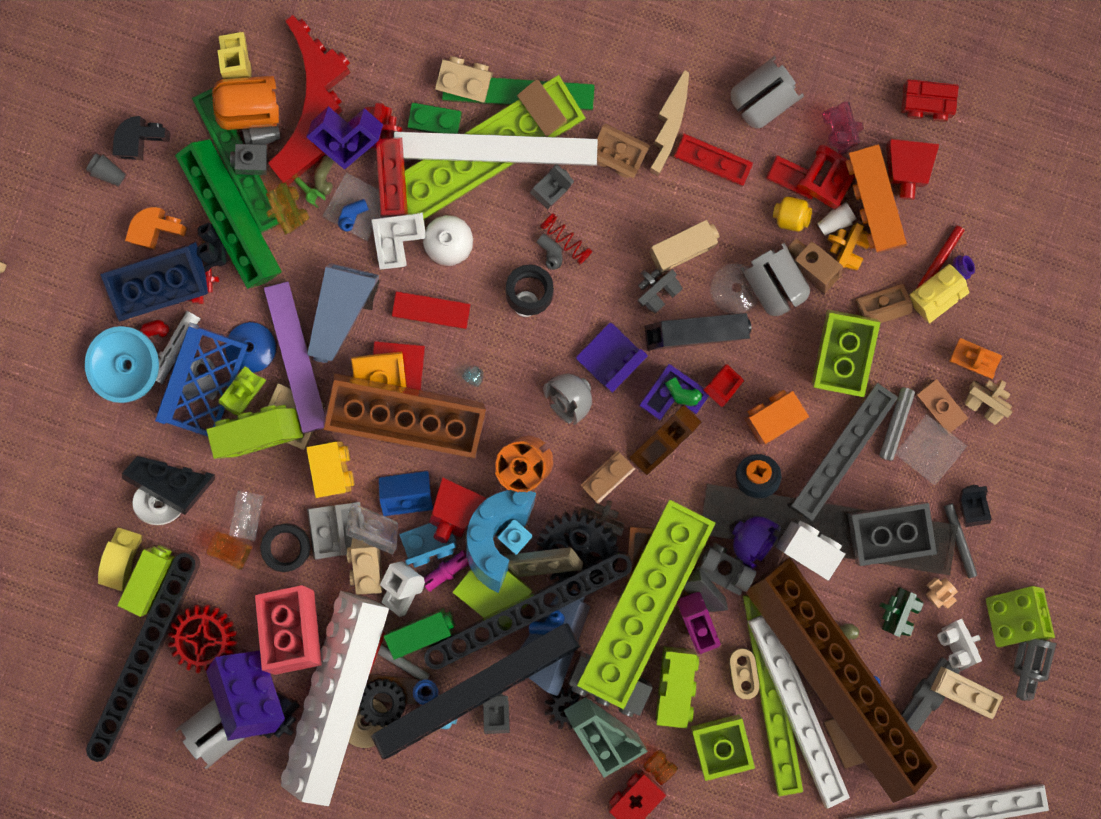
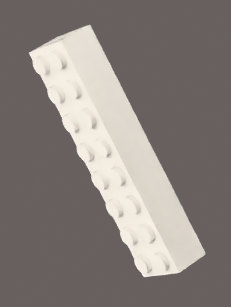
M340 591L339 597L334 603V613L326 629L327 636L324 646L320 649L322 665L317 666L316 671L312 675V685L309 695L304 701L302 718L296 727L297 734L294 744L289 750L287 767L281 776V786L301 802L329 806L389 611V608L365 596Z

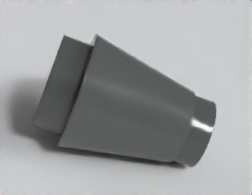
M278 124L273 127L242 129L245 144L266 145L281 139Z
M97 153L86 168V171L91 173L90 176L118 187L126 176L106 156H100Z

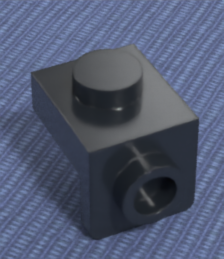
M970 485L961 490L959 503L965 527L991 523L992 518L986 498L987 486Z

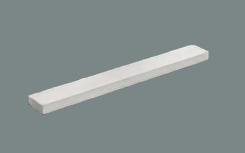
M394 132V138L402 137L404 159L597 166L598 139Z
M762 615L749 620L748 624L824 807L830 808L849 799V794L793 659Z
M1039 784L844 819H1003L1049 811L1045 785Z

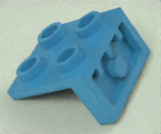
M431 523L399 534L408 557L405 560L406 565L413 563L415 568L428 563L431 556L437 555L438 559L453 554V548L458 545L455 536L451 534L447 543L435 540L433 536L437 527Z

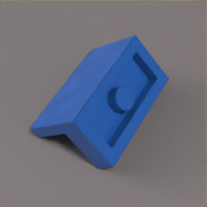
M424 471L380 477L379 500L383 517L433 510L429 472Z

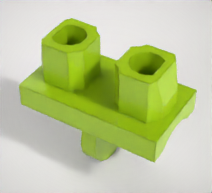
M244 366L218 403L223 405L232 414L240 415L265 384L266 380L255 375L249 368Z

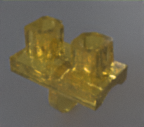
M285 182L266 193L272 208L266 212L268 218L276 217L285 235L292 233L309 220L310 217L307 211L303 208L298 209L295 203L299 199L296 187H288Z

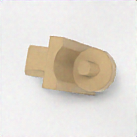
M1001 379L995 384L988 380L985 387L976 381L970 384V392L965 400L966 406L977 411L983 402L989 405L990 408L984 414V417L994 425L1004 416L1008 418L1012 413V410H1010L1012 405L1003 400H1007L1010 396V393L1004 390L1005 381Z

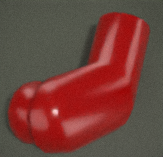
M154 320L144 323L139 331L148 338L157 334L164 337L169 332V326L164 324L162 320Z

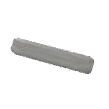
M903 387L900 390L879 454L882 459L889 461L894 459L915 395V391Z

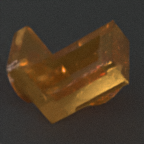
M217 531L210 540L206 554L219 558L236 569L242 570L253 547L230 534Z

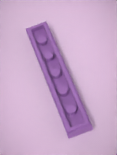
M289 282L265 287L264 291L303 434L323 429L325 414L309 355H307L308 352Z

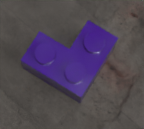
M328 106L312 120L306 137L345 170L379 141L383 124L365 108L347 123Z
M668 364L639 404V407L660 421L674 402L665 383L675 377L682 389H698L701 392L702 399L697 405H685L694 415L697 414L709 395L703 390L702 386Z

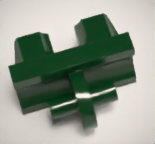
M898 587L895 597L891 595L888 604L883 602L879 604V607L885 609L882 617L885 620L882 630L898 637L901 635L911 636L914 623L907 621L910 611L916 614L921 612L924 604L923 601L917 598V594Z

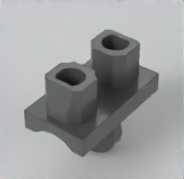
M655 269L651 274L643 270L640 274L644 280L638 284V287L642 291L649 285L652 288L640 297L637 302L642 307L645 305L654 314L657 313L665 305L657 296L659 291L664 288L673 298L683 289L675 278L677 276L675 271L672 269L661 280L656 282L655 279L661 275L658 269Z

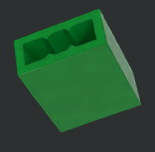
M443 607L388 631L384 638L393 660L451 636L456 624L451 612H445Z

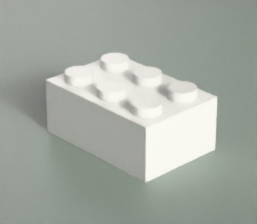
M791 521L775 547L829 581L845 556V553L840 551L842 545L822 534L818 537L819 531L807 523L799 521L796 524Z

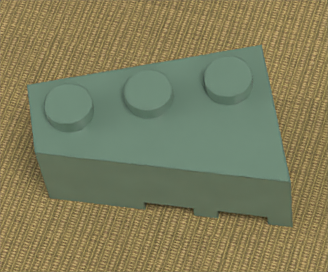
M585 697L564 710L573 729L604 778L648 752L635 731Z

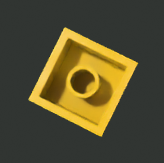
M343 442L306 447L315 497L319 498L350 492L351 486L355 484L353 473L348 471L346 461H350L348 447L343 446Z

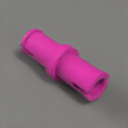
M462 550L446 563L444 561L441 562L437 569L423 577L427 584L425 585L427 590L431 592L447 579L452 580L454 574L469 565L466 552Z

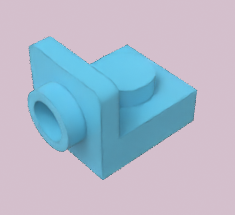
M514 519L505 529L503 528L497 534V538L517 555L532 538V534Z

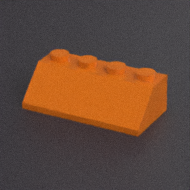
M879 144L849 153L850 160H846L849 175L855 174L857 184L853 185L856 200L862 199L864 209H860L863 225L869 223L871 233L866 235L870 249L876 248V252L880 253L907 246Z

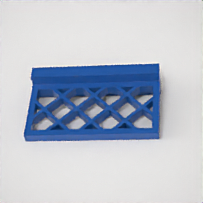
M190 322L155 421L162 424L169 423L208 437L207 430L200 427L197 419L210 413L214 422L220 421L225 408L221 404L211 408L205 396L218 390L222 397L224 393L221 388L227 386V390L237 377L248 344L199 327L200 325ZM202 335L213 338L217 347L203 353L199 345ZM218 340H219V341H222V342H225V343L222 344V345H220L219 342H218ZM229 345L241 348L238 357L230 361L227 360L222 350ZM197 349H198L200 355L194 357V356H195V353H196V351H197ZM219 350L225 363L211 369L205 356ZM202 358L208 371L195 376L191 369L192 362ZM235 363L234 369L232 370L230 365ZM227 366L231 374L230 380L219 385L213 372ZM188 373H190V375H191L192 378L189 379V380H186V379H187V376H188ZM210 374L216 387L203 392L197 380ZM194 382L200 394L186 399L182 391L183 387ZM181 395L183 402L178 404ZM202 397L208 410L194 415L189 403ZM186 405L191 418L184 421L173 418L175 409ZM218 410L217 416L215 417L213 411Z

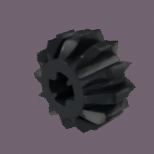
M571 686L568 688L567 694H564V689L561 687L559 696L550 694L554 701L545 700V705L552 707L545 710V715L554 714L549 723L552 725L559 720L558 729L563 728L564 722H567L569 730L573 729L566 714L562 713V708H558L559 705L564 706L565 702L572 706L581 698L582 695L578 693L572 696Z

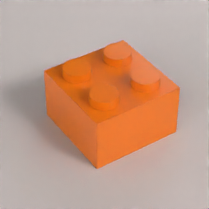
M785 389L780 390L769 397L770 403L764 406L761 403L747 411L749 416L744 419L760 444H767L809 418L794 391L786 392Z

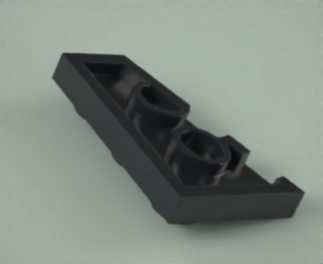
M137 456L123 471L122 479L186 515L215 480V474L208 472L205 474L196 473L191 468L183 467V469L168 466L165 462Z

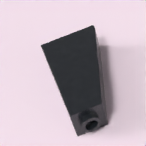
M747 313L668 320L645 325L647 351L749 339L751 333V322L748 319Z

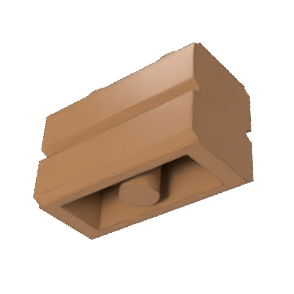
M616 451L580 485L598 504L627 478L635 468L619 451Z

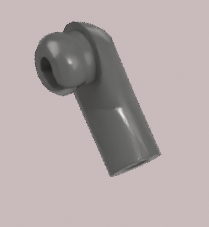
M543 233L536 243L546 250L547 268L550 270L558 269L563 262L562 247Z

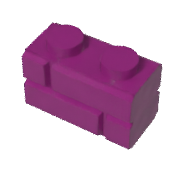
M695 592L678 599V607L697 654L718 648L721 643L701 593Z

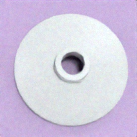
M140 489L134 494L132 501L133 510L137 517L145 523L164 525L174 521L181 514L179 511Z

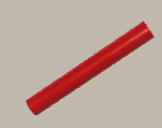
M955 226L917 288L939 272L965 230L962 227Z

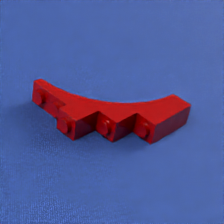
M294 15L285 22L296 37L303 55L306 70V98L301 118L293 135L284 148L268 163L286 186L290 185L297 177H300L318 163L323 156L327 155L306 136L312 120L328 106L337 114L342 112L339 106L342 101L333 90L330 92L328 90L351 73L347 67L350 62L342 52L337 54L333 48L324 54L327 50L318 38L313 41L308 34L311 31L309 26L302 18L298 21Z

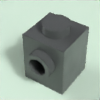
M236 144L235 151L230 153V167H235L236 174L267 175V145Z

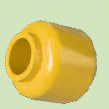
M784 197L780 204L776 203L773 211V218L777 219L779 228L795 232L802 231L804 227L808 228L812 216V208L809 207L808 202L793 197Z

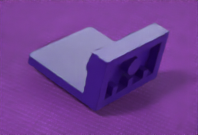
M609 323L576 359L604 387L613 393L648 355L642 349L639 350L617 327Z

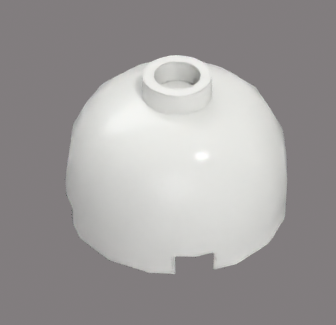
M445 215L434 219L428 224L425 230L426 238L423 239L425 252L432 261L444 266H453L468 258L473 248L474 239L471 229L465 221L456 216Z

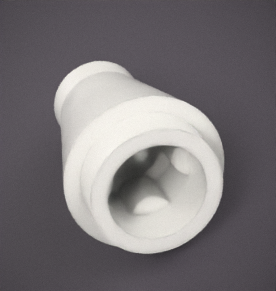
M847 202L839 205L836 210L833 209L817 224L826 236L831 232L853 225L852 222L857 218Z

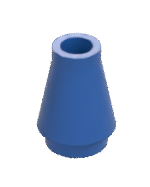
M421 680L413 688V697L421 705L438 696V688L430 680ZM428 686L431 693L425 694L423 687Z

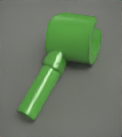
M299 177L294 180L306 193L307 202L316 208H319L315 203L317 197L326 200L325 195L316 189L308 187Z

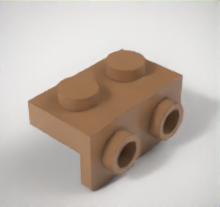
M605 123L597 138V164L615 169V172L622 177L634 178L650 145Z

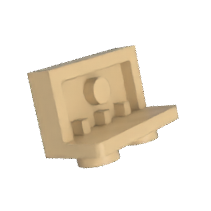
M450 56L449 60L443 59L435 90L485 102L490 80L494 73L488 71L489 66L475 62L473 67L464 64V59Z

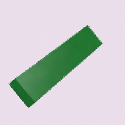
M491 78L485 102L443 92L442 100L510 106L519 100L517 95L535 80ZM540 81V83H541L542 85L548 82V81ZM564 82L580 110L593 111L595 84Z
M213 88L193 97L192 100L262 234L283 223V220L260 175L236 174L235 167H230L231 151H235L236 144L244 143L236 129L225 130L217 124L213 111Z

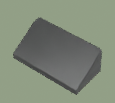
M698 568L691 572L684 590L689 595L700 592L708 612L728 610L726 597L701 569Z

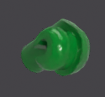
M676 377L665 383L674 401L678 404L694 406L702 399V394L698 389H682Z

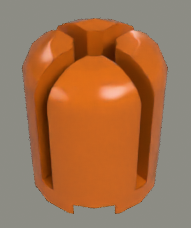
M274 76L232 78L217 81L212 89V102L215 120L220 128L234 130L277 126V123H279V109L276 103L275 91H272V89H276Z
M521 436L504 446L497 454L495 463V475L500 484L507 490L516 492H528L536 488L551 473L553 455L550 448L542 453L539 448L545 442L534 436ZM524 461L527 466L517 473L514 468Z

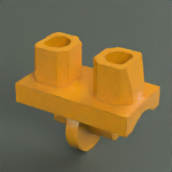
M858 223L852 226L846 240H844L847 231L844 229H840L837 236L829 234L827 239L833 243L830 249L831 253L837 254L839 248L842 247L836 261L843 268L854 271L859 269L863 261L862 257L852 253L855 245L865 250L869 247L866 235L869 233L864 231V226Z

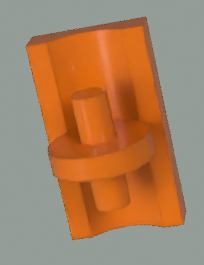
M959 338L949 362L993 379L1002 355Z

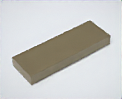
M572 548L506 555V558L509 559L508 567L516 577L579 571L583 566V562Z

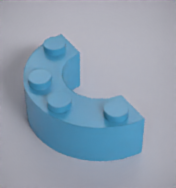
M507 490L497 493L482 502L470 519L466 537V556L469 566L481 583L499 593L508 571L509 559L499 553L494 545L493 538L498 531L508 526L514 519L522 526H526L535 503V492Z

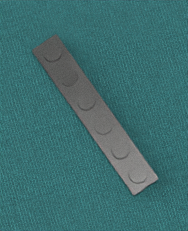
M875 384L790 506L808 520H814L898 399L896 395L880 384Z

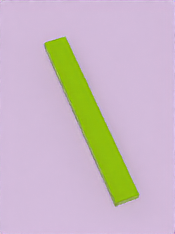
M743 595L752 653L756 662L759 693L777 795L784 796L803 792L793 730L748 624L749 620L760 616L761 613L749 596Z

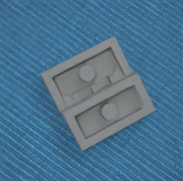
M360 502L307 509L314 559L347 555V547H351L352 536L364 535Z

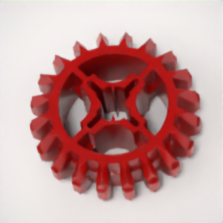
M195 605L194 613L190 608L185 609L186 617L182 614L177 615V620L181 624L177 622L171 624V627L177 630V632L168 633V637L175 638V641L168 643V646L171 648L176 646L177 648L171 655L172 657L177 655L182 657L177 662L179 665L187 661L186 670L188 671L195 665L196 673H200L203 666L206 672L215 657L226 656L225 654L233 655L235 653L229 646L237 645L236 640L230 639V637L237 635V631H229L228 629L234 625V622L225 623L224 620L228 617V614L224 613L219 617L220 608L218 607L210 613V605H205L203 612L200 605ZM202 618L197 632L185 633L186 627L192 620ZM209 620L217 625L222 637L212 633ZM202 631L204 633V638L211 640L209 642H205L203 645L202 640L195 638L196 636L202 635ZM184 640L194 646L196 657L187 650ZM222 645L215 657L204 659L209 646Z

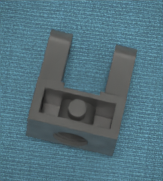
M715 542L713 546L706 544L693 571L700 568L710 581L739 596L742 591L746 592L756 575L754 568L744 564L737 555L735 558L727 555V548ZM724 560L729 561L731 564L730 571L727 574H720L718 572V564Z

